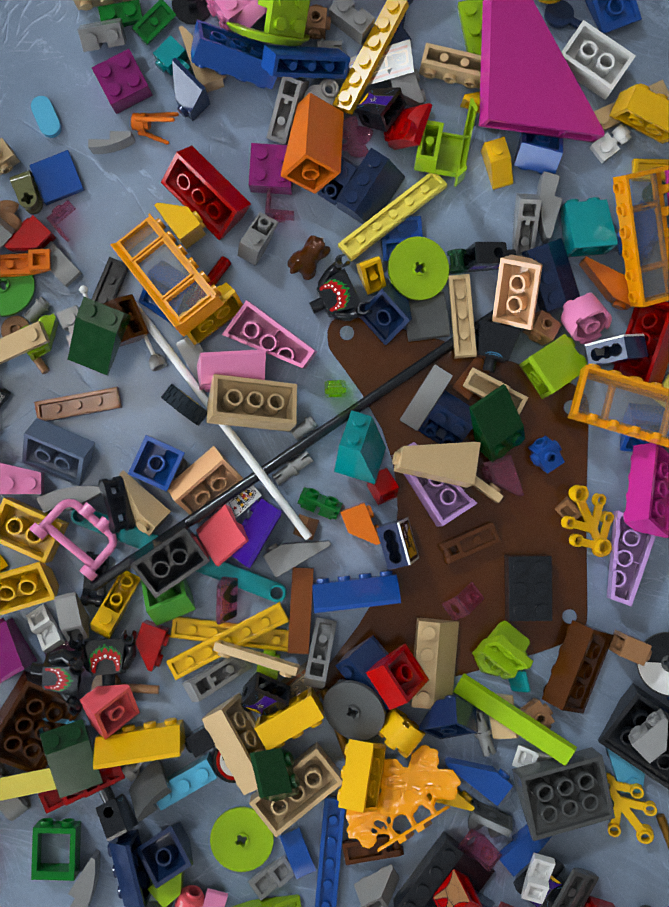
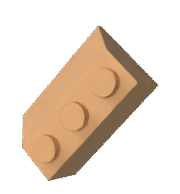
M517 255L500 258L492 316L493 322L528 330L533 329L542 264L532 258Z
M213 446L172 481L168 492L173 500L190 515L244 478L225 456Z

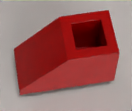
M32 215L22 222L21 228L16 233H13L4 246L12 253H28V250L43 249L57 237Z
M146 619L142 622L135 644L147 670L152 672L156 666L160 667L164 657L161 651L163 646L167 647L171 635L168 634L169 627L163 625L156 626L154 622Z

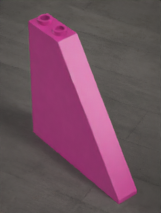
M483 0L479 126L595 142L604 136V130L534 1Z

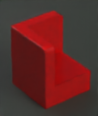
M387 468L379 470L375 484L369 482L366 484L378 505L397 498L399 486Z

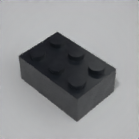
M184 520L130 556V566L155 598L210 562L205 548Z
M547 554L504 555L505 618L509 621H553L552 556Z

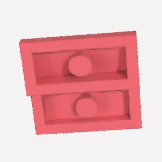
M226 504L196 529L203 547L216 566H220L249 541L243 525L236 521L232 508Z

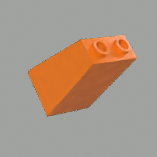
M309 93L297 104L281 177L316 194L341 173L343 111L312 93Z

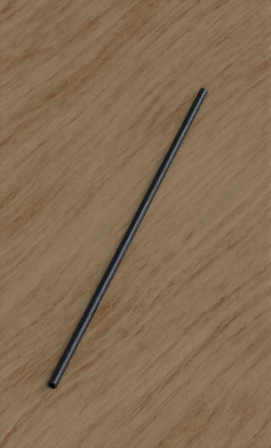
M493 310L474 322L475 334L477 333L479 321L493 322ZM453 337L261 466L267 475L347 422L351 410L360 413L454 349ZM252 472L183 520L189 528L257 483L260 479L255 472ZM130 556L94 579L93 582L91 581L90 583L94 590H99L130 569Z

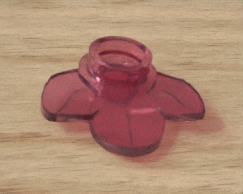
M356 116L348 117L343 121L342 138H345L347 142L342 144V151H347L353 157H364L368 153L365 144L371 139L373 130L358 126Z

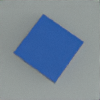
M68 150L29 165L46 206L85 190Z

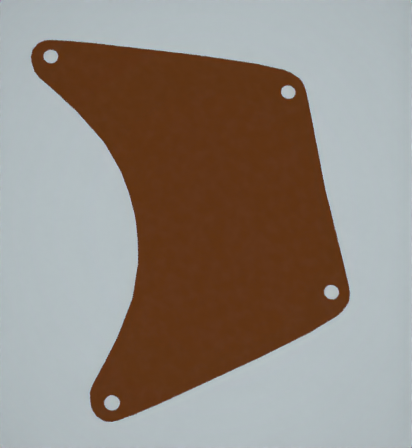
M359 317L351 321L334 319L327 331L328 346L332 354L347 372L363 397L446 342L436 338L408 342L407 331L402 329L385 346ZM350 326L353 328L354 336L350 340L341 338L340 330L342 327ZM453 349L369 406L382 428L391 459H393L392 455L395 451L397 452L401 447L408 446L413 442L417 445L438 444L400 421L403 413L434 365L453 375L444 390L469 406L482 399L473 394L469 400H466L452 389V386L474 357L455 358ZM509 360L506 363L497 362L495 373L488 374L510 386L511 389L529 397L519 415L524 425L525 440L494 462H491L479 451L476 476L488 485L493 483L501 489L499 493L504 497L499 503L492 501L474 486L468 488L461 487L477 504L447 524L436 527L404 474L394 471L395 480L399 486L397 494V520L408 517L419 559L411 565L391 569L393 574L397 573L401 603L369 607L360 624L329 663L324 688L327 687L329 690L339 679L346 680L335 665L349 650L371 636L377 639L388 654L406 643L414 655L417 617L459 621L454 677L479 670L472 652L502 621H507L529 639L530 644L525 651L528 656L564 643L567 635L566 631L570 625L564 622L562 618L565 610H574L577 615L575 621L586 624L587 547H575L569 543V537L573 533L580 534L586 539V531L575 528H563L561 525L562 517L555 510V507L565 497H569V489L574 485L587 487L589 424L567 418L569 414L564 411V404L569 400L573 401L576 390L575 385L568 383L553 394L542 399L518 363ZM583 393L579 410L589 413L588 401ZM473 428L461 443L475 442ZM544 436L559 443L562 449L560 454L565 463L548 474L533 464L529 457L532 454L528 448L537 439ZM583 516L576 519L578 521L585 522ZM493 522L501 542L450 564H445L443 559L445 556L443 551L439 550L438 544ZM456 545L450 547L453 554L458 552ZM547 554L552 556L553 621H509L505 618L504 555Z

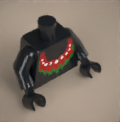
M341 254L335 258V262L323 273L316 288L319 298L309 302V305L314 314L325 309L329 317H333L336 320L351 321L362 315L371 314L372 310L365 311V306L370 304V302L360 301L345 268L342 269V267L350 265V260L343 264L342 257L345 254Z
M125 630L121 638L84 641V644H82L83 635L78 634V642L74 641L72 636H70L69 646L75 651H83V667L91 676L102 675V686L115 685V674L126 673V670L130 668L137 655L134 640L137 632L133 630L131 637L127 635V630Z
M64 648L50 651L46 654L44 663L32 662L30 675L41 676L42 688L61 695L66 703L69 704L67 706L68 712L75 716L81 712L82 707L80 698H75L81 684L82 673L85 671L82 667L84 664L82 660L83 651H68Z

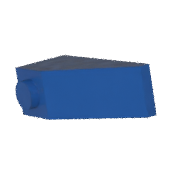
M451 757L445 758L447 767L454 770L457 775L496 806L500 804L513 787L510 781L511 776L501 768L498 771L490 765Z

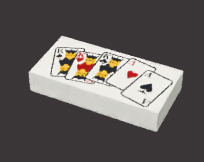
M252 485L227 502L226 505L232 508L234 516L237 518L255 500H258L262 494Z

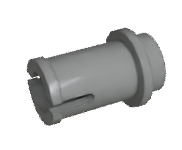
M323 38L317 40L316 47L338 48L342 51V40L325 41Z
M43 297L36 298L35 304L24 314L25 318L31 323H35L45 311L50 310L51 304Z
M311 416L309 418L305 417V421L290 430L297 441H300L301 438L312 430L315 431V428L318 427Z

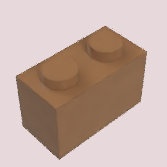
M615 629L609 650L620 657L644 666L645 662H648L651 657L652 646Z

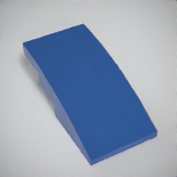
M585 0L599 31L604 34L642 20L636 0Z

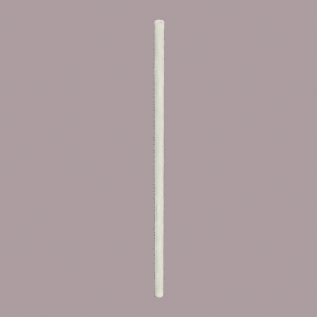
M136 302L150 334L207 408V394L204 390H199L198 382L138 302ZM219 424L305 540L309 539L312 536L310 531L231 426Z

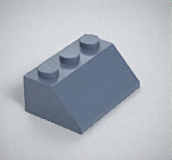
M36 418L24 433L22 462L80 486L93 458L95 442Z

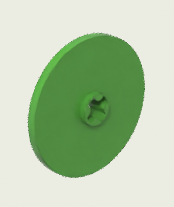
M34 275L0 277V283L4 282L6 284L5 290L0 285V317L18 314L30 304L35 293Z

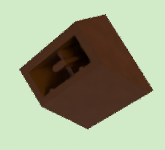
M133 294L115 298L104 303L106 306L131 315L119 347L138 342L149 334Z

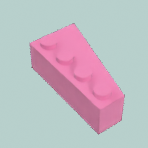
M247 300L222 333L223 336L257 350L265 349L267 354L301 368H306L317 353L315 349Z
M0 462V494H44V473Z

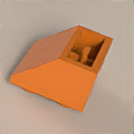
M362 502L340 511L348 533L375 545L381 544L377 532L378 525H373L371 518H374V514L370 505H365Z

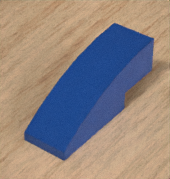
M526 824L512 836L513 840L500 850L497 855L502 864L514 877L531 861L533 853L538 854L552 836L533 841Z

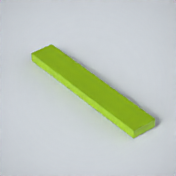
M465 673L453 691L564 766L567 765L577 749L575 745Z

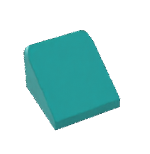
M519 670L515 678L508 679L512 691L530 692L531 689L525 670Z

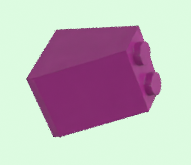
M4 617L0 619V683L31 666L32 662H37L36 657L13 618L6 621Z

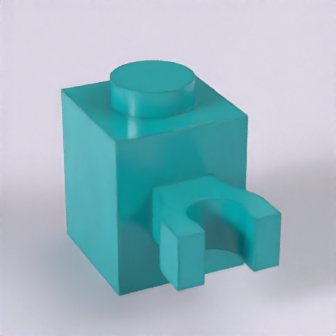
M171 35L153 52L156 60L155 65L163 73L166 71L171 76L173 75L172 60L176 58L193 74L190 70L191 66L186 63L189 59L186 49Z

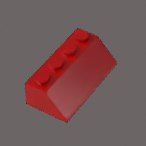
M192 145L176 152L161 180V183L184 206L188 207L191 212L196 211L199 214L206 228L218 240H221L244 217L251 206V203Z
M661 302L646 307H634L625 334H644L648 357L615 364L613 370L620 371L622 375L627 377H640L644 382L662 384L669 364V302Z

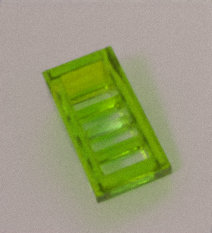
M344 380L324 382L326 398L346 396V382Z

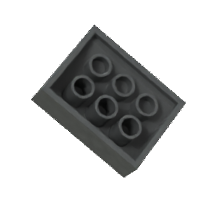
M592 747L574 752L566 766L554 758L512 769L516 791L533 841L615 818L603 756Z

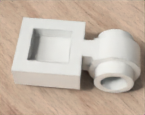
M619 125L611 132L614 135L613 137L607 132L589 147L601 164L620 150L617 145L618 143L622 146L632 138L630 135L631 131L627 126Z

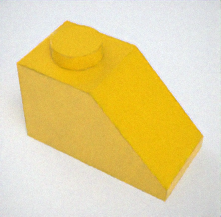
M505 136L484 142L481 154L492 189L495 190L512 185L511 155Z
M379 256L356 264L359 278L367 295L387 286Z

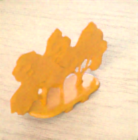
M427 745L420 746L411 754L408 767H403L398 759H384L377 811L362 813L346 809L345 817L349 823L346 830L348 838L358 839L362 847L371 848L376 843L378 834L389 835V841L380 846L377 852L397 840L399 844L403 843L415 835L413 830L416 829L418 833L432 824L431 819L450 808L447 805L436 811L434 807L435 802L440 798L445 800L456 799L457 787L461 785L460 779L454 770L437 768L439 764L438 750ZM428 793L432 795L431 801L427 797ZM423 805L430 810L431 815L416 823L413 815L418 807ZM403 814L407 816L412 827L398 834L392 828L393 821L397 816ZM388 817L391 818L390 824L386 821ZM377 820L384 822L387 829L384 826L380 829L374 822ZM374 828L377 832L372 833L371 829Z

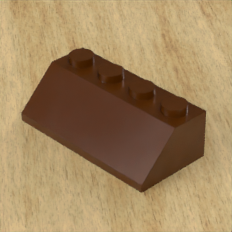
M572 620L567 628L564 643L559 648L557 661L551 669L549 681L544 687L542 700L562 711L583 714L614 635Z

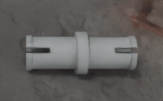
M304 451L293 461L289 460L286 462L287 465L272 476L280 486L293 475L297 476L300 474L299 471L314 460L307 451Z
M476 711L478 716V733L474 734L479 740L483 756L487 757L490 756L489 753L492 755L496 753L490 736L492 732L487 727L483 711Z

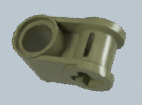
M28 170L10 177V182L19 204L28 213L38 214L43 208V202L32 172Z

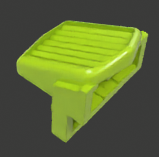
M507 621L500 622L486 639H483L472 652L482 673L500 676L502 679L515 678L519 670L529 669L533 663V660L525 652L530 644L529 639Z

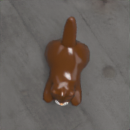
M311 235L304 247L292 254L287 261L291 274L300 272L305 280H310L315 276L317 263L328 256L331 251L329 246H325V240L322 237Z

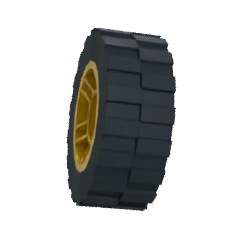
M173 384L161 396L164 401L198 426L207 416L206 409Z

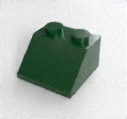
M277 748L250 753L260 799L276 802L299 794L298 787L300 782L298 776L294 774L292 766L294 765V758L289 750Z

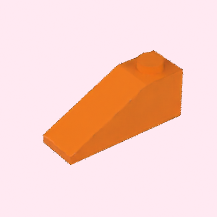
M588 257L580 261L579 266L605 299L612 303L614 308L618 310L631 308L628 299V284L624 274Z

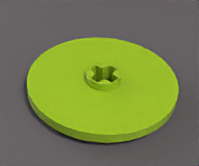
M410 237L400 242L391 252L388 260V275L394 288L406 298L418 301L427 300L437 295L446 285L449 276V263L445 252L436 242L425 237ZM418 265L422 266L421 272L415 271Z
M239 806L225 811L217 818L211 830L210 846L213 855L221 865L232 871L247 872L260 867L268 859L273 848L274 834L255 810L250 807ZM239 835L247 837L245 843L237 841Z

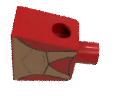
M456 869L452 870L433 896L437 907H483L468 876Z

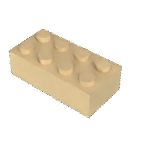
M318 742L296 758L294 765H292L294 774L298 776L300 782L298 787L299 794L276 802L260 799L258 790L251 795L249 804L275 837L279 836L342 785L341 771Z

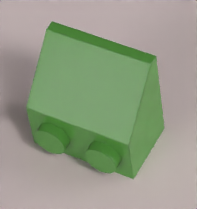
M186 578L157 598L153 596L141 580L146 612L156 626L196 610L193 594Z

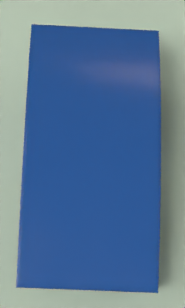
M300 828L279 836L296 879L316 871Z

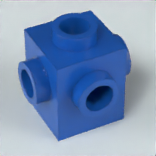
M547 436L537 439L528 447L532 454L529 457L533 464L540 467L547 474L565 463L560 454L562 449L556 440L552 441Z

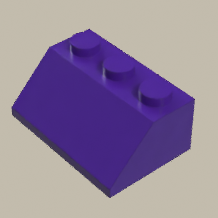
M261 498L260 501L255 500L250 509L253 512L250 519L245 518L242 523L249 541L232 555L249 569L256 561L284 512L281 508L264 498Z

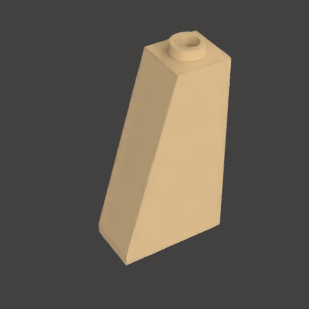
M463 442L403 446L397 452L395 451L392 464L395 465V472L468 488L475 484L481 443Z

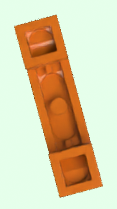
M50 249L28 250V253L0 255V277L29 276L51 270Z

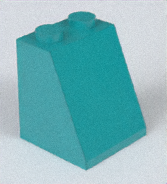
M599 197L587 199V201L580 202L579 199H570L560 208L563 243L568 257L604 255L618 245L607 199L600 200Z
M351 410L339 444L334 472L375 484L386 446L372 416Z

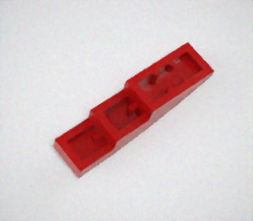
M121 766L99 769L103 783L61 799L57 789L38 793L46 814L63 805L67 806L83 797L86 798L125 779L126 777L122 772Z

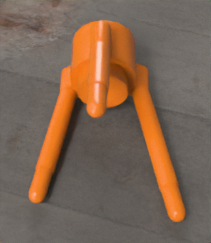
M133 113L131 116V128L138 131L139 136H146L168 145L169 141L146 132V130H150L151 122H174L175 118L173 117L178 116L179 113Z

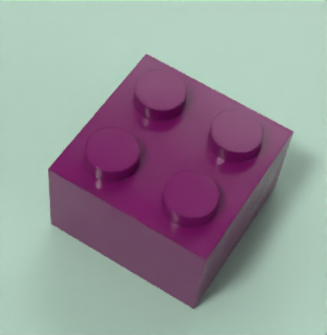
M130 49L91 67L116 114L153 96Z
M251 143L248 184L250 192L292 195L293 182L281 177L287 145Z

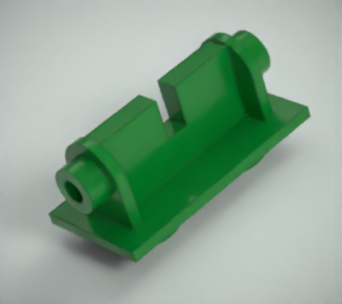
M304 487L297 504L301 505V508L313 513L316 506L320 507L318 515L330 520L332 518L336 520L343 503L339 502L335 497H327L320 494L316 489Z

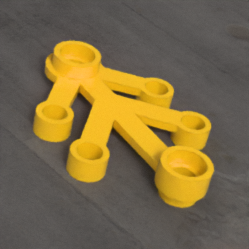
M574 485L569 489V497L577 503L585 522L578 521L571 516H564L561 520V525L566 529L575 528L590 532L593 540L585 539L582 535L573 533L569 537V543L575 547L584 546L591 548L592 553L597 557L607 556L612 550V544L607 537L610 525L614 520V515L612 512L602 511L606 503V496L600 493H595L592 496L591 500L594 509L591 514L586 503L589 496L587 487ZM599 521L602 523L600 533L598 530Z
M606 772L607 781L610 784V795L614 801L613 810L615 818L611 819V822L608 824L609 835L618 837L621 834L620 818L621 813H623L636 830L638 841L643 844L651 843L654 839L652 827L648 824H642L631 808L642 810L647 816H654L657 813L656 804L653 801L636 800L644 795L642 785L616 781L613 775ZM634 789H639V790H641V792H640V793H634L633 790H634ZM618 791L631 793V796L635 799L622 797ZM652 806L654 809L649 811L646 808ZM616 827L618 830L612 831L611 828ZM643 834L649 835V837H646V838L641 837V836H642Z

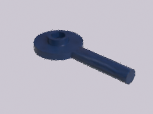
M561 0L557 3L548 4L545 9L544 18L554 28H565L570 25L578 29L582 21L574 17L573 7L566 1Z

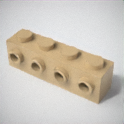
M426 43L419 74L428 79L437 78L449 84L458 83L467 88L480 89L481 55Z

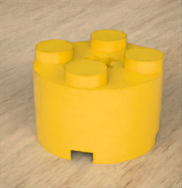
M396 707L387 712L384 725L378 735L386 738L384 743L392 750L398 748L397 751L403 757L408 758L426 733L420 731L419 725L407 718L408 715Z

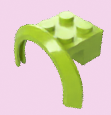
M258 0V5L267 8L264 32L239 23H226L233 32L247 38L277 45L301 46L310 40V36L305 34L310 0Z
M473 98L470 99L463 135L443 132L444 123L427 121L421 143L417 149L414 170L455 177L454 187L464 180L467 170L468 151L478 110Z

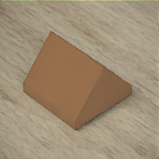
M568 496L555 507V510L562 518L564 516H571L578 519L582 516L579 508Z
M299 514L298 517L312 534L309 540H313L319 520ZM295 527L293 534L303 538Z

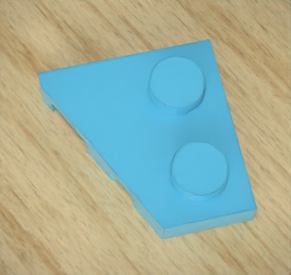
M606 748L616 781L628 784L638 783L643 787L645 773ZM634 789L633 792L640 793L641 790Z

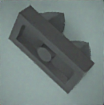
M476 799L472 801L475 809L470 811L468 818L470 832L486 826L491 838L501 835L510 836L513 831L512 816Z

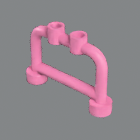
M75 499L62 500L39 525L34 523L29 529L41 540L50 534L85 564L79 571L93 582L98 576L95 573L97 569L115 550L118 541L117 536L110 532L109 521L104 516L99 519L93 513L96 510L87 502L83 505ZM68 507L74 508L108 537L109 544L95 560L52 525L53 521L64 509Z

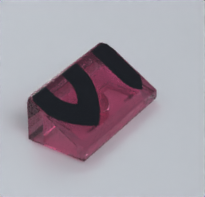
M222 577L217 585L216 623L219 625L237 615V578Z

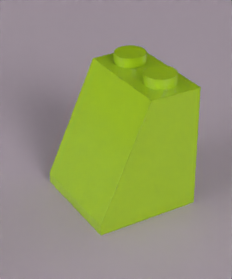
M566 334L519 364L542 399L578 377L580 369L588 364L586 358L575 349L576 345L572 338L567 337Z

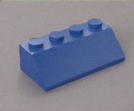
M197 19L191 47V61L197 67L203 69L207 67L215 70L220 75L228 74L241 82L248 81L263 89H273L277 79L269 76L268 72L261 67L264 45L268 44Z
M392 570L380 571L378 576H371V573L359 574V578L352 579L350 575L338 576V580L329 581V578L317 579V583L312 585L314 613L401 603L397 573L393 574Z

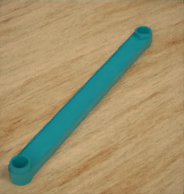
M75 509L72 510L71 520L73 523L104 535L86 518L80 521L77 517L78 512ZM98 511L93 513L99 519L104 516L109 521L108 515ZM134 526L132 530L126 531L123 529L119 533H115L118 541L138 549L159 536L155 533L148 536L146 533L141 532L137 526ZM210 556V562L196 571L227 584L238 580L237 588L273 602H281L287 594L286 587L280 582L226 561L220 566H216ZM274 587H279L283 590L281 597L273 596L272 589Z

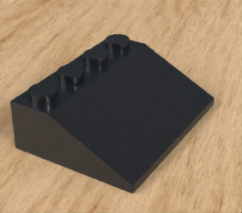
M632 683L619 700L598 742L669 790V707ZM661 708L668 719L667 750L653 762L649 763L631 745L628 735L635 726H640L645 722L649 714L657 712Z
M443 831L393 898L394 907H437L433 896L453 869L468 876L473 888L480 892L495 870Z

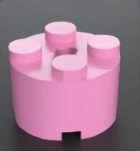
M587 293L575 300H569L563 305L564 311L561 315V323L576 342L579 341L581 344L591 343L602 336L600 332L604 328L608 329L611 325V314L593 293Z

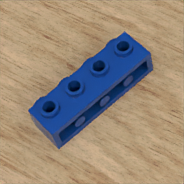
M264 45L261 67L268 72L269 76L275 78L346 79L350 57L338 48Z

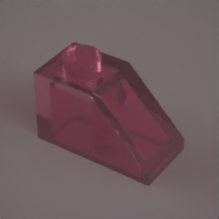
M511 454L498 458L494 462L487 461L483 463L482 472L486 480L489 479L490 483L515 496L524 495Z

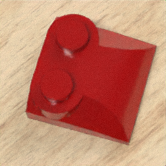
M427 103L403 109L389 130L384 132V139L388 142V146L394 150L419 146L432 104Z

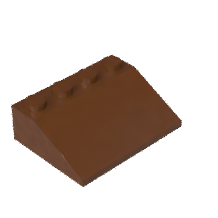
M26 670L23 671L0 709V762L31 772L45 769L48 765L39 729L43 727V731L47 732L64 726L66 724L56 722L60 719L74 721L77 715L73 716L68 712L67 706L69 704L66 703L61 695L42 688L41 676H32Z

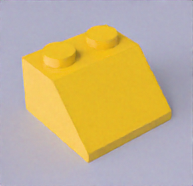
M158 202L154 205L185 249H188L206 235L203 230L206 226L196 211L191 212L186 206Z

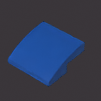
M421 216L408 217L381 238L383 261L389 260L393 249L403 240L410 237H424L422 234Z

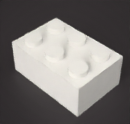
M584 20L562 50V54L576 80L604 100L609 96L636 57L629 50Z

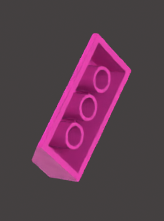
M654 443L633 446V453L630 458L631 470L628 475L629 486L626 493L627 502L623 515L624 522L634 531L669 538V453L661 445Z

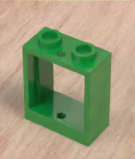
M42 818L35 824L32 835L31 880L74 881L80 872L81 821H75L73 818H65L62 821H55L53 818ZM42 833L70 834L69 863H41Z

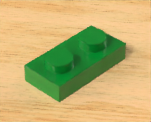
M139 0L98 7L101 21L122 18L124 27L135 25L143 17Z
M159 0L132 27V30L148 45L176 17V13L164 0Z

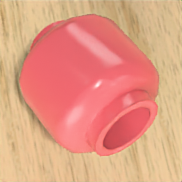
M196 885L183 887L181 894L175 901L174 907H203L205 895L202 889Z

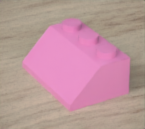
M265 349L200 353L197 363L199 390L210 392L214 374L265 380Z

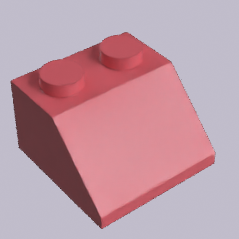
M128 684L97 686L80 699L91 726L105 740L140 713Z

